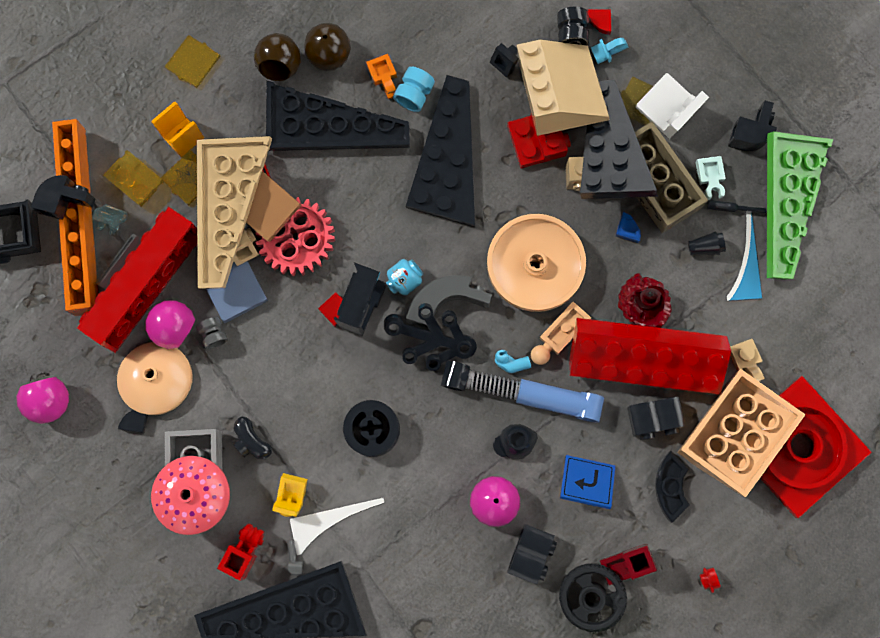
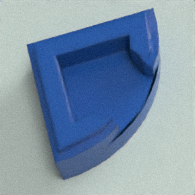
M623 212L615 236L639 243L641 232L637 223L631 215Z

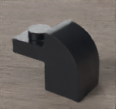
M765 100L758 109L755 121L740 116L733 126L728 147L742 151H756L765 146L767 134L777 130V127L771 126L775 116V112H772L774 103Z
M57 175L46 179L38 187L31 208L41 215L63 220L69 202L93 208L96 199L89 193V189L75 185L68 176Z

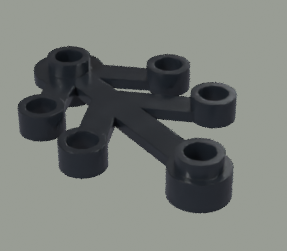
M423 303L418 307V316L420 319L425 320L430 331L404 324L402 317L397 314H390L384 319V330L388 335L397 336L403 334L425 341L413 348L408 347L403 350L402 359L406 364L415 363L418 356L439 346L448 347L449 349L437 355L431 354L427 356V369L436 371L440 368L441 363L456 356L461 359L470 358L477 350L475 339L463 334L457 323L456 314L451 310H447L442 314V323L450 328L454 338L443 334L433 315V308L428 303ZM423 309H429L430 313L427 315H423L421 311ZM447 316L454 317L451 322L445 321ZM392 324L398 325V328L396 330H391L389 326ZM463 345L469 346L467 350L460 349ZM408 353L414 354V357L409 359L406 358L405 355ZM431 360H436L437 364L430 365L429 362Z

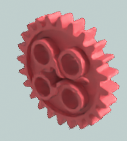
M297 197L296 200L301 204L299 197ZM306 199L304 204H301V207L283 226L285 232L281 236H275L268 242L256 232V236L261 238V240L256 242V245L264 247L259 253L261 256H266L264 259L266 264L273 262V270H277L281 266V273L283 275L290 269L292 276H295L296 270H299L302 276H304L305 268H309L313 273L314 264L322 267L320 259H329L326 251H333V246L329 242L335 241V237L329 235L335 232L333 226H328L332 221L330 217L324 218L327 214L325 209L318 212L319 205L315 203L310 207V201ZM299 217L307 218L305 224H295ZM294 233H297L299 237L298 240L293 239L292 235ZM314 237L318 239L316 245H306V241L309 238ZM287 249H296L292 257L284 256V252Z

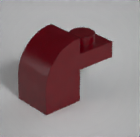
M648 544L639 545L600 560L601 565L613 570L622 581L629 578L633 580L657 571V566ZM606 578L608 584L612 585V582L608 578Z

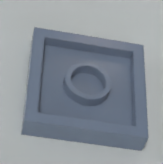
M248 261L239 266L235 262L233 263L226 288L206 289L224 323L268 301Z

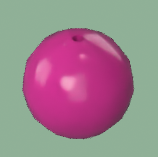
M163 301L156 304L149 311L145 320L146 332L150 340L157 346L166 349H177L190 332L195 322V317L192 310L185 304L177 301Z
M57 377L23 385L19 388L16 396L17 407L21 414L29 421L39 424L59 419L66 411L69 403V392L65 384Z
M490 476L482 479L474 486L470 495V507L473 515L479 522L489 527H501L509 524L516 517L520 509V495L518 489L511 481L500 476ZM495 498L499 500L498 503H494Z

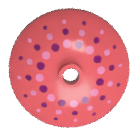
M198 456L181 457L167 464L157 475L151 491L152 508L158 520L169 530L183 535L200 534L214 527L224 516L230 500L229 483L224 472L212 461ZM185 490H189L191 493L187 500L182 496Z

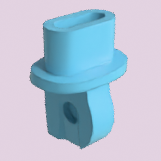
M617 38L606 45L600 39V43L591 47L597 64L606 60L610 63L612 60L611 55L628 48V44L624 38Z

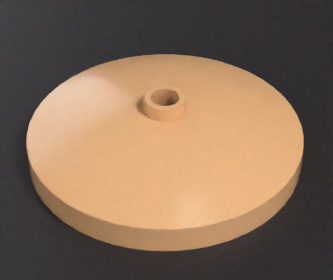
M527 214L509 221L496 233L488 250L487 270L491 284L506 302L522 310L541 312L561 306L576 293L584 278L586 256L581 240L570 226L549 215ZM534 262L538 263L539 268L536 269L534 266H531V264Z

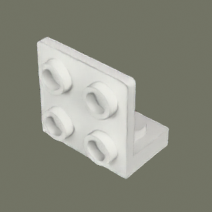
M666 73L637 103L636 108L648 120L653 121L655 126L670 139L709 97L703 91L696 97L693 94L691 95L674 78Z

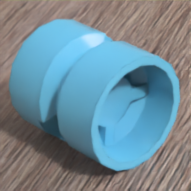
M408 67L402 78L404 84H400L397 87L393 99L405 109L419 112L426 101L425 95L430 93L435 80L422 69Z

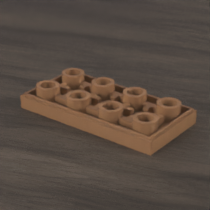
M262 171L246 223L265 240L270 242L301 207V204Z

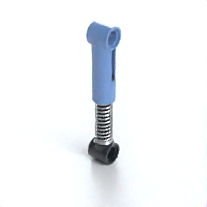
M446 361L441 381L442 387L451 390L465 391V388L471 390L475 388V391L478 389L480 392L484 390V393L488 391V394L493 392V395L497 393V396L501 394V397L506 395V398L510 396V399L514 397L518 404L575 416V418L595 423L600 422L604 397L597 394L575 392L521 379L518 383V381H510L509 378L507 380L505 378L501 379V377L496 378V375L492 377V375L488 376V374L483 375V372L479 374V372L471 371L470 366L454 361Z

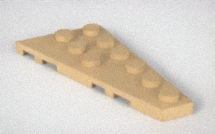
M270 136L197 140L199 289L226 288L271 145L272 138Z

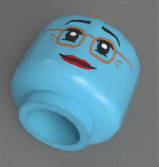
M402 259L387 271L389 280L386 284L394 294L399 292L402 295H408L422 283L421 276L423 272L412 259L410 261Z

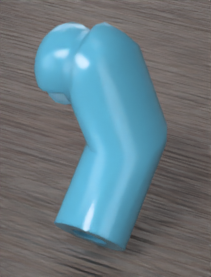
M499 350L495 354L497 366L508 373L531 368L528 356L515 360L505 350Z

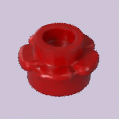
M703 568V574L699 575L704 590L709 589L714 593L715 589L721 588L718 576L714 568L707 570Z

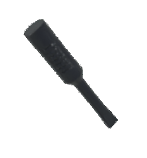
M708 200L707 210L767 212L766 208L738 206L733 202Z

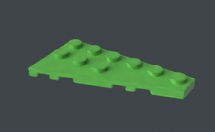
M781 132L767 134V278L784 280L794 278L801 254L799 249L802 237H805L807 233L806 222L813 212L821 184L819 177L822 168L826 167L828 159L825 156L827 149L832 146L833 139Z

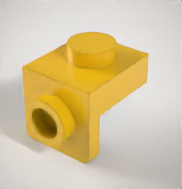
M283 473L280 479L277 500L273 505L272 511L278 512L285 517H296L303 506L308 479Z

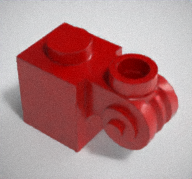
M250 523L244 526L239 531L240 541L238 545L228 546L217 569L239 581L245 580L257 558L254 552L264 542L265 531L258 530L257 527H253Z

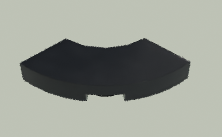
M669 451L663 458L655 481L658 504L670 523H673L690 506L684 497L682 488L684 476L689 468L672 451Z

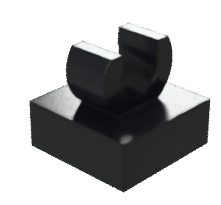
M501 43L495 48L489 62L506 78L512 74L519 60L516 56L518 54L517 48L514 45L507 48Z

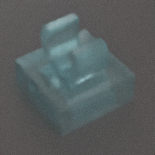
M104 205L94 210L92 219L99 221L97 223L98 230L104 229L106 224L110 226L109 234L112 235L118 231V225L126 222L128 213L109 205Z

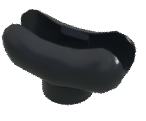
M239 417L234 423L233 429L238 437L232 441L233 445L244 458L250 453L257 459L268 458L272 454L271 445L262 441L257 436L249 418Z

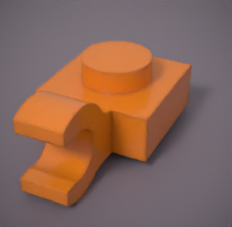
M385 54L367 61L366 64L375 86L382 84L389 100L393 98L396 91L392 80L397 78V73L389 55Z

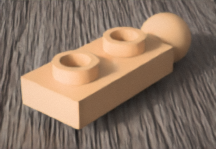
M572 302L540 336L539 339L544 342V345H538L532 349V361L538 365L546 364L550 359L551 350L558 355L573 339L576 318L591 319V317L576 303Z

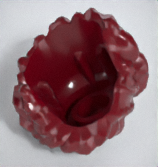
M637 273L621 287V291L618 294V308L623 311V316L632 325L662 328L671 316L672 309L669 291L664 289L663 283L649 277L642 278L641 274Z

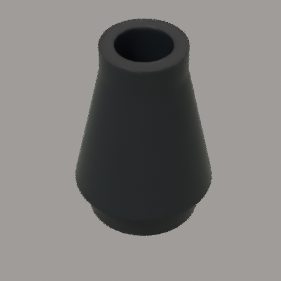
M715 231L688 241L690 255H720L721 252H726L723 233H716Z

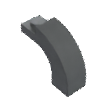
M460 275L442 277L427 284L416 295L409 308L406 321L409 324L430 330L425 320L420 319L418 316V307L421 304H430L435 317L436 312L442 305L453 300H463L489 308L492 294L488 293L489 290L480 286L471 288V277ZM423 309L421 313L427 315L430 313V310Z

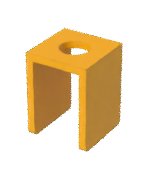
M173 102L151 121L160 135L180 157H183L196 146L197 140L204 139L194 121L190 122L176 102Z

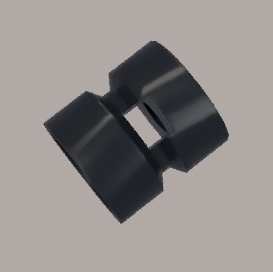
M577 6L560 10L557 13L558 42L588 46L589 30L585 29L588 26L587 10Z

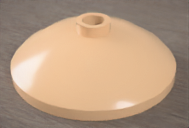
M154 342L140 345L132 350L122 361L117 375V387L123 401L133 410L146 415H161L172 411L185 400L192 385V369L186 356L178 348L166 349L157 346ZM149 371H154L152 378H147Z

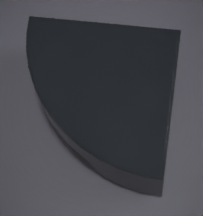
M131 410L122 418L118 429L145 433L148 415Z

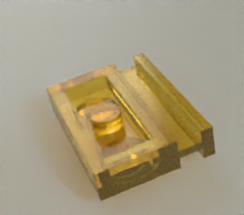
M128 150L103 175L140 207L157 191L158 186L164 183L157 174Z

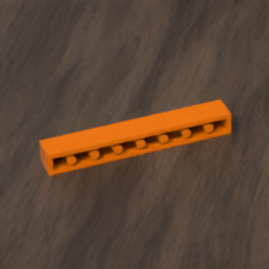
M77 119L52 122L56 176H68L75 185L89 189L90 193L86 129ZM69 202L64 219H59L65 310L74 316H81L91 310L98 295L92 208Z

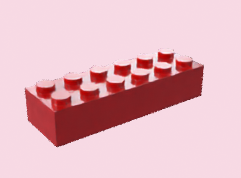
M170 207L157 216L156 224L150 231L144 233L140 240L141 244L135 251L128 254L125 265L120 271L113 274L110 279V285L105 291L97 295L94 306L90 311L85 312L79 320L78 330L114 353L118 351L198 244L197 227Z
M576 318L569 359L570 376L721 394L731 355V347L727 336Z

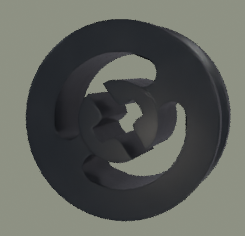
M366 400L356 404L349 410L344 419L343 433L346 442L354 451L367 457H378L388 453L396 445L400 435V423L396 414L388 405L376 400ZM380 412L384 414L390 425V431L386 440L378 444V439L384 433L382 429L374 430V435H371L368 431H361V435L369 440V444L367 446L360 444L354 432L358 418L366 414V418L360 423L362 429L369 428L372 422L375 426L379 427L383 426V424L375 417V413Z

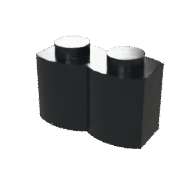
M679 397L639 403L627 407L633 437L640 436V440L655 438L654 433L663 431L665 436L680 433L679 428L685 427Z
M524 524L507 573L536 585L539 580L544 581L548 571V566L545 565L548 555L553 556L557 542L553 541L555 535Z

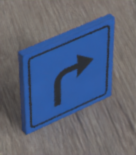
M566 455L560 499L611 509L615 465Z

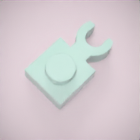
M722 157L697 159L695 163L699 184H707L704 195L710 200L712 198L711 190H715L718 192L719 199L723 198L725 189L719 184V182H723L726 179Z

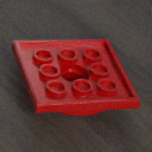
M803 376L795 380L779 396L804 413L805 416L760 477L795 518L803 515L872 453ZM798 433L806 434L813 441V452L807 458L798 457L791 449L792 438Z

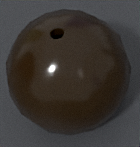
M321 23L314 26L307 33L304 42V51L309 62L317 69L332 71L342 67L348 60L351 50L350 40L346 32L338 25L332 23Z
M279 33L269 34L259 40L254 50L255 67L266 79L279 82L285 81L295 75L301 63L300 49L293 39L287 35Z

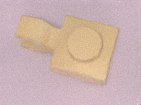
M753 339L731 346L730 356L737 372L740 369H744L747 374L761 382L764 376L756 364L761 363L762 359Z

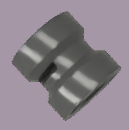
M219 317L205 319L196 325L198 333L203 337L202 343L205 349L216 348L228 341L226 333L222 332L220 328L222 323Z

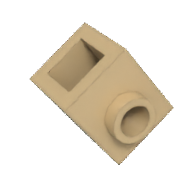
M584 157L568 158L566 164V189L580 191Z
M244 228L234 259L237 266L259 255L253 244L257 240L250 228L246 230Z

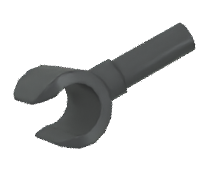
M288 540L290 556L288 571L293 576H302L304 562L296 561L294 541Z

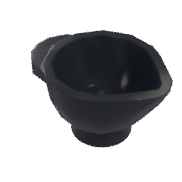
M511 424L504 428L501 434L495 438L493 449L501 457H509L513 460L523 459L532 452L538 436L534 430L522 424Z

